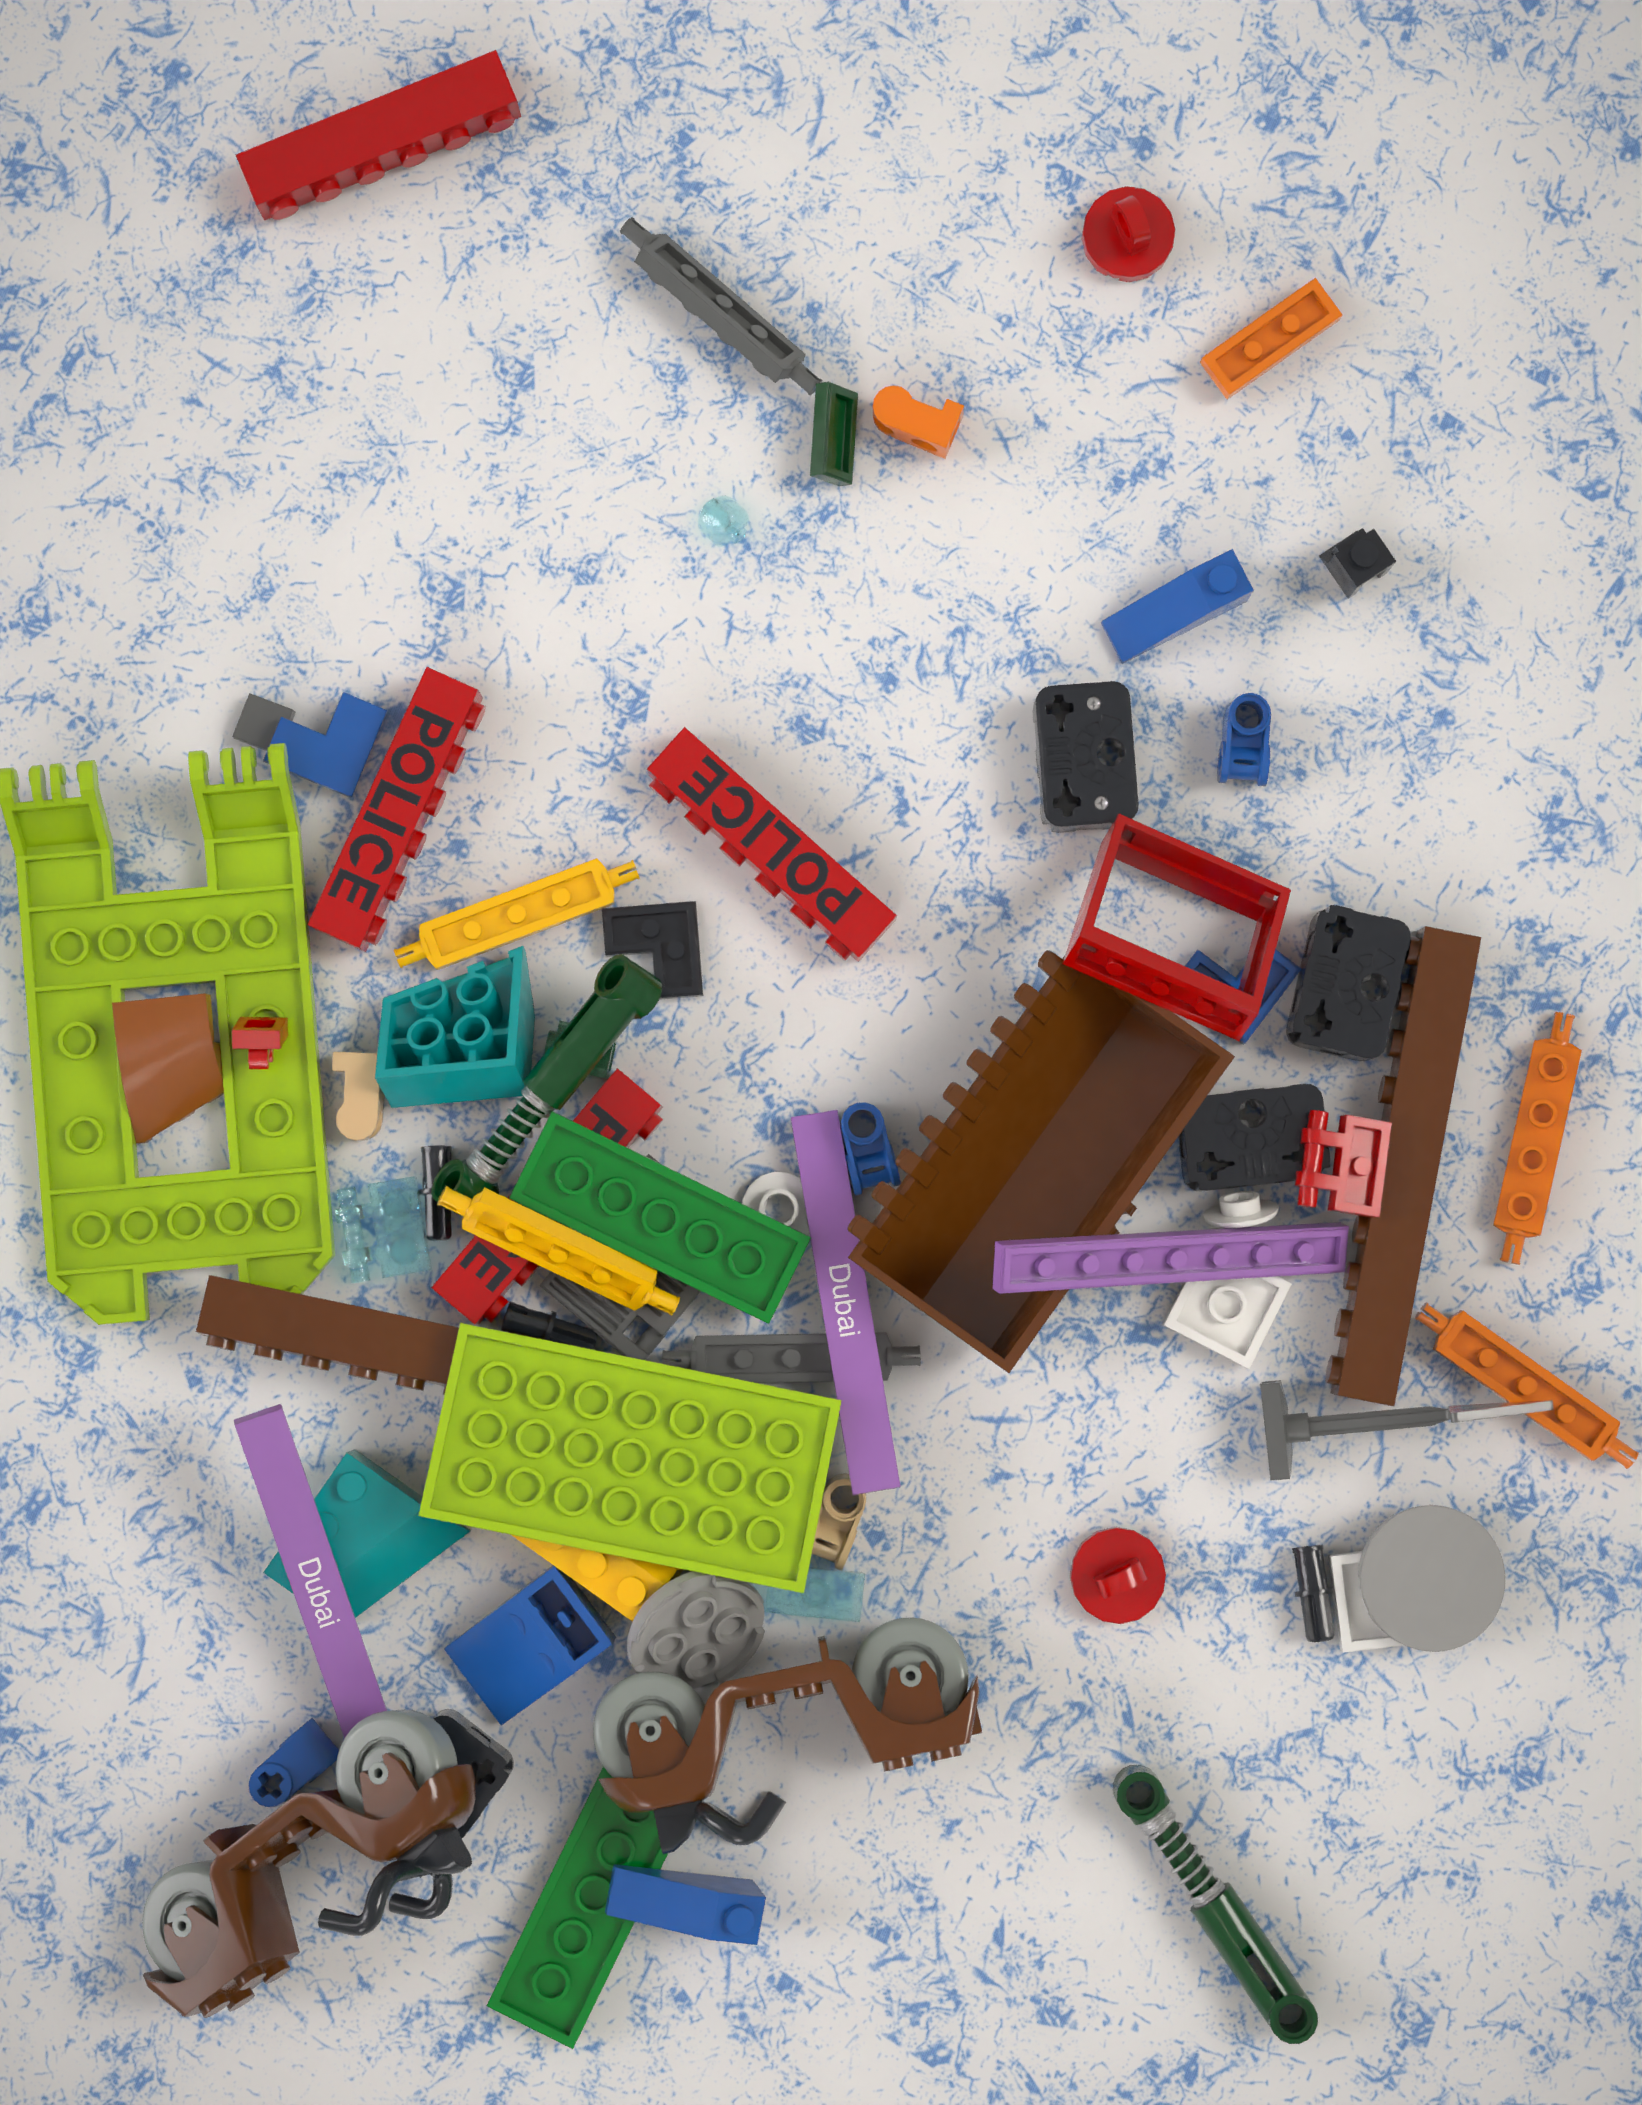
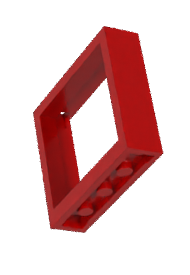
M1118 814L1101 842L1062 964L1239 1041L1259 1013L1291 889L1131 818ZM1115 859L1257 921L1239 989L1094 927ZM1274 895L1278 896V898L1276 899V901L1273 900V899H1274Z

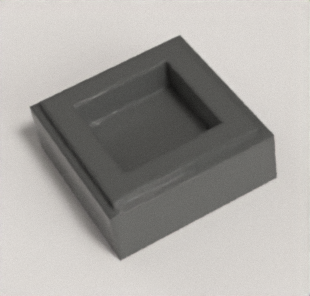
M249 693L232 737L267 751L280 718L283 717L293 721L296 712L293 709Z

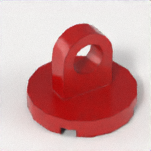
M1125 186L1109 190L1094 201L1085 216L1081 240L1085 255L1096 271L1105 276L1109 275L1112 278H1119L1118 281L1134 282L1150 277L1163 267L1173 249L1176 229L1172 214L1161 198L1146 189Z
M1111 1527L1096 1531L1082 1541L1075 1552L1069 1576L1073 1593L1086 1612L1103 1622L1124 1624L1139 1620L1155 1608L1164 1593L1166 1571L1162 1555L1151 1540L1135 1530Z

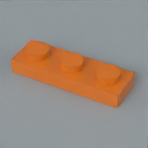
M1314 278L1203 356L1200 364L1228 400L1340 321L1343 314L1318 280Z

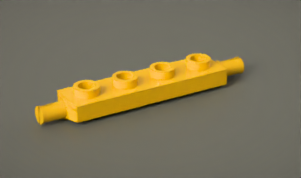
M596 858L419 924L420 940L394 949V953L399 958L397 962L400 968L427 958L437 970L614 905V888L636 879L639 880L640 877L633 860L607 870Z
M446 1186L438 1200L437 1205H441L463 1216V1230L635 1311L649 1304L672 1316L679 1304L680 1297L674 1296L655 1286L658 1270L485 1187L482 1192L471 1199Z

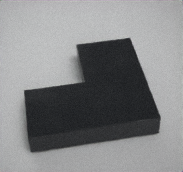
M696 901L602 908L606 957L619 954L636 955L652 953L654 976L660 979L662 983L660 999L704 996Z

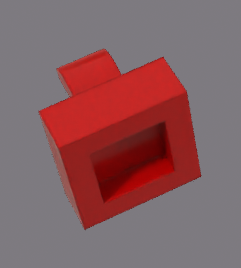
M240 1017L232 1029V1049H249V1069H269V1062L274 1060V1049H281L288 1037V1017Z

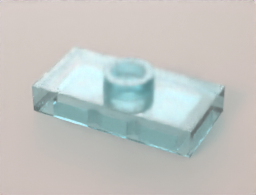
M809 1567L804 1593L767 1586L765 1612L860 1622L865 1573Z

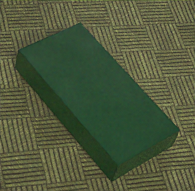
M829 381L816 383L810 476L837 486L852 485L858 393Z

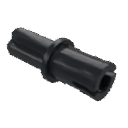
M435 1145L421 1147L423 1178L422 1189L418 1190V1195L425 1196L426 1238L430 1241L449 1240L452 1236L451 1210L437 1205L438 1202L433 1200L431 1194L435 1177L446 1163L452 1161V1146Z
M511 1301L508 1304L500 1330L594 1350L597 1341V1333L592 1329L556 1318L557 1312L551 1311L550 1314Z
M1323 1545L1292 1548L1299 1591L1295 1592V1597H1300L1306 1639L1308 1642L1329 1641L1335 1635L1329 1593L1333 1592V1587H1328Z

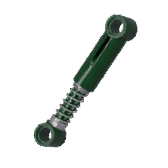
M622 954L610 958L597 974L594 984L595 991L523 1080L526 1085L521 1090L523 1097L521 1100L515 1098L517 1105L513 1110L507 1109L509 1115L505 1120L499 1119L501 1125L497 1130L491 1129L493 1135L489 1140L483 1139L485 1145L482 1149H474L467 1160L460 1161L456 1159L446 1163L439 1171L432 1185L431 1194L433 1200L438 1202L446 1186L471 1199L482 1192L484 1187L499 1194V1186L496 1181L503 1175L502 1169L509 1167L508 1159L517 1157L516 1149L525 1147L524 1139L533 1137L532 1129L541 1127V1118H548L551 1111H554V1108L557 1110L562 1109L633 1019L645 1017L654 1009L662 993L660 979Z
M1129 1765L1123 1768L1116 1775L1113 1782V1795L1121 1811L1130 1817L1134 1825H1140L1142 1832H1145L1144 1835L1149 1836L1148 1840L1155 1841L1158 1846L1156 1851H1162L1165 1856L1163 1862H1169L1173 1867L1171 1873H1177L1179 1876L1178 1884H1184L1188 1889L1186 1895L1190 1896L1189 1901H1192L1193 1904L1190 1911L1273 2033L1281 2041L1288 2044H1300L1307 2041L1315 2033L1318 2025V2014L1306 1993L1232 1885L1228 1882L1223 1883L1219 1877H1214L1212 1875L1213 1867L1206 1866L1205 1864L1206 1856L1199 1855L1197 1853L1198 1845L1190 1843L1191 1834L1184 1833L1182 1831L1183 1823L1175 1821L1176 1812H1173L1174 1809H1171V1806H1169L1170 1799L1166 1795L1156 1774L1150 1768L1143 1765ZM1136 1781H1144L1151 1786L1149 1797L1142 1803H1132L1126 1799L1128 1787ZM1253 1953L1277 1986L1270 1992L1247 1960V1957ZM1289 2004L1301 2006L1302 2013L1296 2022L1292 2024L1279 2022L1280 2011Z

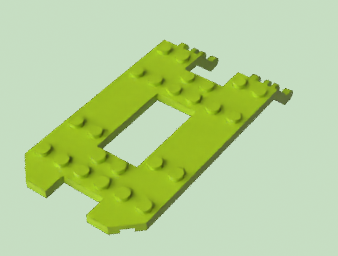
M285 743L270 744L267 753L272 779L257 781L255 767L257 766L255 749L252 746L241 747L244 782H238L234 749L222 748V751H220V764L225 784L210 785L209 759L207 752L204 750L189 751V777L204 838L208 886L118 895L113 839L99 790L98 770L95 760L79 761L77 764L76 773L81 797L68 798L66 794L65 784L67 777L64 765L61 763L50 764L49 774L52 799H48L43 766H31L28 776L33 801L20 802L19 777L17 770L13 767L0 768V806L16 860L47 1282L61 1294H65L98 1325L150 1320L146 1273L238 1265V1276L241 1282L303 1295L335 1257L309 925H307L308 911L301 825L289 773L288 753ZM215 982L230 1169L139 1177L137 1145L121 1079L112 1003L124 1002L125 990ZM240 1017H288V1037L281 1049H274V1060L269 1062V1069H249V1049H232V1029Z

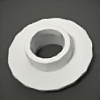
M771 1172L760 1176L749 1185L742 1204L766 1215L765 1205L767 1199L775 1195L789 1197L793 1206L792 1218L782 1223L806 1235L809 1233L801 1179L788 1172Z
M1238 1191L1221 1196L1219 1198V1205L1207 1209L1203 1214V1218L1207 1224L1214 1227L1242 1228L1258 1225L1273 1219L1279 1211V1206L1275 1202L1261 1200L1256 1192Z

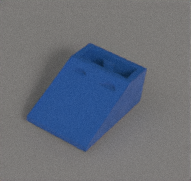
M552 1565L446 1646L444 1650L502 1726L611 1646L616 1636L575 1581Z

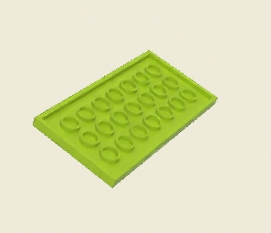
M460 1323L418 1516L804 1593L842 1400Z

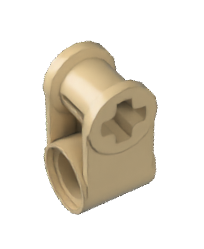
M847 1473L834 1476L825 1486L812 1554L833 1562L835 1568L841 1571L855 1540L856 1529L866 1504V1493L859 1494L858 1502L850 1509H840L832 1502L831 1494L834 1489L843 1485L851 1487L850 1477Z

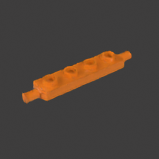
M1563 1012L1554 1013L1550 1039L1534 1040L1493 1226L1506 1233L1500 1261L1508 1263L1512 1245H1515L1511 1264L1520 1265L1525 1237L1541 1236L1582 1052V1050L1569 1043L1573 1020L1575 1019L1574 1015L1566 1014L1563 1031H1560Z
M1427 1302L1420 1308V1310L1434 1319L1432 1320L1422 1312H1418L1415 1316L1416 1320L1438 1334L1433 1347L1434 1351L1506 1402L1553 1400L1554 1410L1527 1413L1525 1415L1588 1460L1594 1461L1606 1453L1626 1469L1633 1465V1461L1619 1452L1621 1451L1634 1460L1639 1455V1452L1616 1438L1620 1421L1466 1312L1459 1310V1312L1448 1319Z

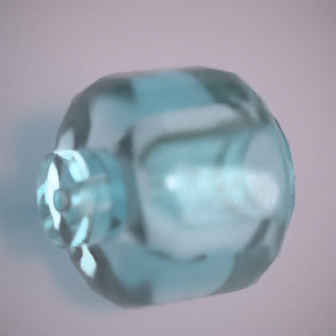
M726 495L718 496L708 501L699 514L698 528L718 547L726 546L730 541L736 544L746 535L747 530L744 527L749 522V515L733 498Z

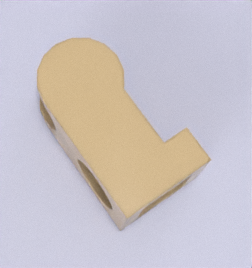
M333 1052L332 1071L345 1072L344 1103L337 1112L336 1123L341 1134L348 1139L357 1141L369 1140L376 1136L381 1129L384 1093L375 1079L377 1053Z

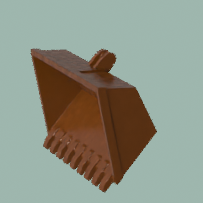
M1046 950L1038 960V967L1049 976L1039 992L1029 984L1023 983L1014 994L1015 1001L1026 1009L1016 1024H1013L1003 1016H999L992 1024L990 1032L1002 1042L993 1056L990 1057L980 1049H975L967 1059V1066L978 1074V1077L968 1091L956 1082L950 1083L944 1091L943 1099L955 1108L943 1124L934 1116L928 1115L919 1126V1131L931 1140L922 1155L919 1157L910 1149L904 1148L896 1158L895 1164L907 1173L899 1187L895 1190L884 1181H881L872 1191L871 1197L884 1207L879 1215L871 1223L858 1214L852 1219L847 1228L851 1234L860 1240L848 1256L850 1260L1007 1373L1011 1372L1069 1289L998 1293L993 1289L995 1241L1119 1234L1120 1232L1116 1229L1115 1224L1123 1214L1133 1215L1137 1208L1131 1202L1235 1057L1173 1012L1062 964L1064 957L1060 958L1050 950Z

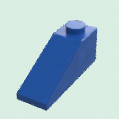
M1231 549L1190 569L1101 621V624L1123 664L1246 603L1254 589L1235 552Z
M614 1864L605 1913L609 1916L707 1940L757 1945L766 1897L752 1879Z

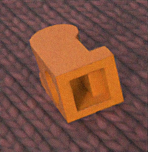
M893 385L880 390L873 402V420L878 430L902 442L946 459L962 421L964 405L946 399L943 409L940 410L912 399L909 392L900 386Z

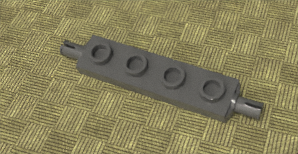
M633 217L624 223L620 233L640 248L634 262L647 272L653 282L668 290L682 302V305L689 313L698 316L717 333L724 343L733 346L752 363L753 367L760 374L769 377L775 383L780 379L791 378L809 396L815 392L816 383H822L823 380L819 379L802 364L806 355L667 234H651Z
M875 1332L883 1381H888L892 1366H921L920 1357H901L902 1355L921 1354L920 1345L892 1347L886 1332ZM826 1333L696 1336L691 1350H663L662 1359L682 1360L663 1362L666 1365L754 1383L834 1382Z

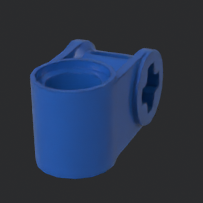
M1242 694L1235 698L1225 710L1217 765L1218 783L1226 784L1228 779L1256 781L1258 786L1266 787L1270 767L1269 736L1271 709L1268 702L1258 694ZM1247 705L1256 710L1259 720L1255 728L1248 729L1238 724L1235 716L1237 707Z
M866 1102L855 1103L849 1106L843 1112L840 1122L847 1152L845 1157L854 1195H862L863 1189L877 1186L881 1181L892 1183L894 1187L901 1184L899 1171L895 1164L896 1159L892 1144H889L884 1118L880 1110ZM866 1110L874 1116L875 1128L869 1136L857 1137L851 1133L848 1121L855 1111ZM884 1166L882 1170L862 1174L863 1170Z
M313 1718L288 1737L279 1746L280 1748L251 1774L248 1783L249 1793L259 1805L275 1807L282 1804L305 1784L311 1783L337 1761L339 1749ZM266 1773L269 1776L279 1773L284 1780L279 1785L281 1791L278 1789L271 1792L266 1790L264 1785L269 1781Z

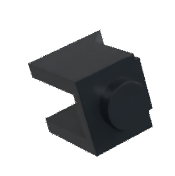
M1363 528L1355 531L1319 555L1348 599L1355 595L1364 583L1376 575L1378 578H1381L1387 574L1396 563L1395 558L1375 529L1367 533Z

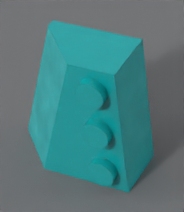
M524 946L508 951V958L492 964L485 965L484 961H480L467 966L468 973L443 982L435 978L383 998L375 1079L391 1108L523 1096L521 1090L526 1087L523 1080L532 1069L535 1012Z
M354 1449L345 1454L314 1500L356 1618L471 1530L464 1525L418 1516L423 1496ZM278 1551L263 1573L293 1593Z

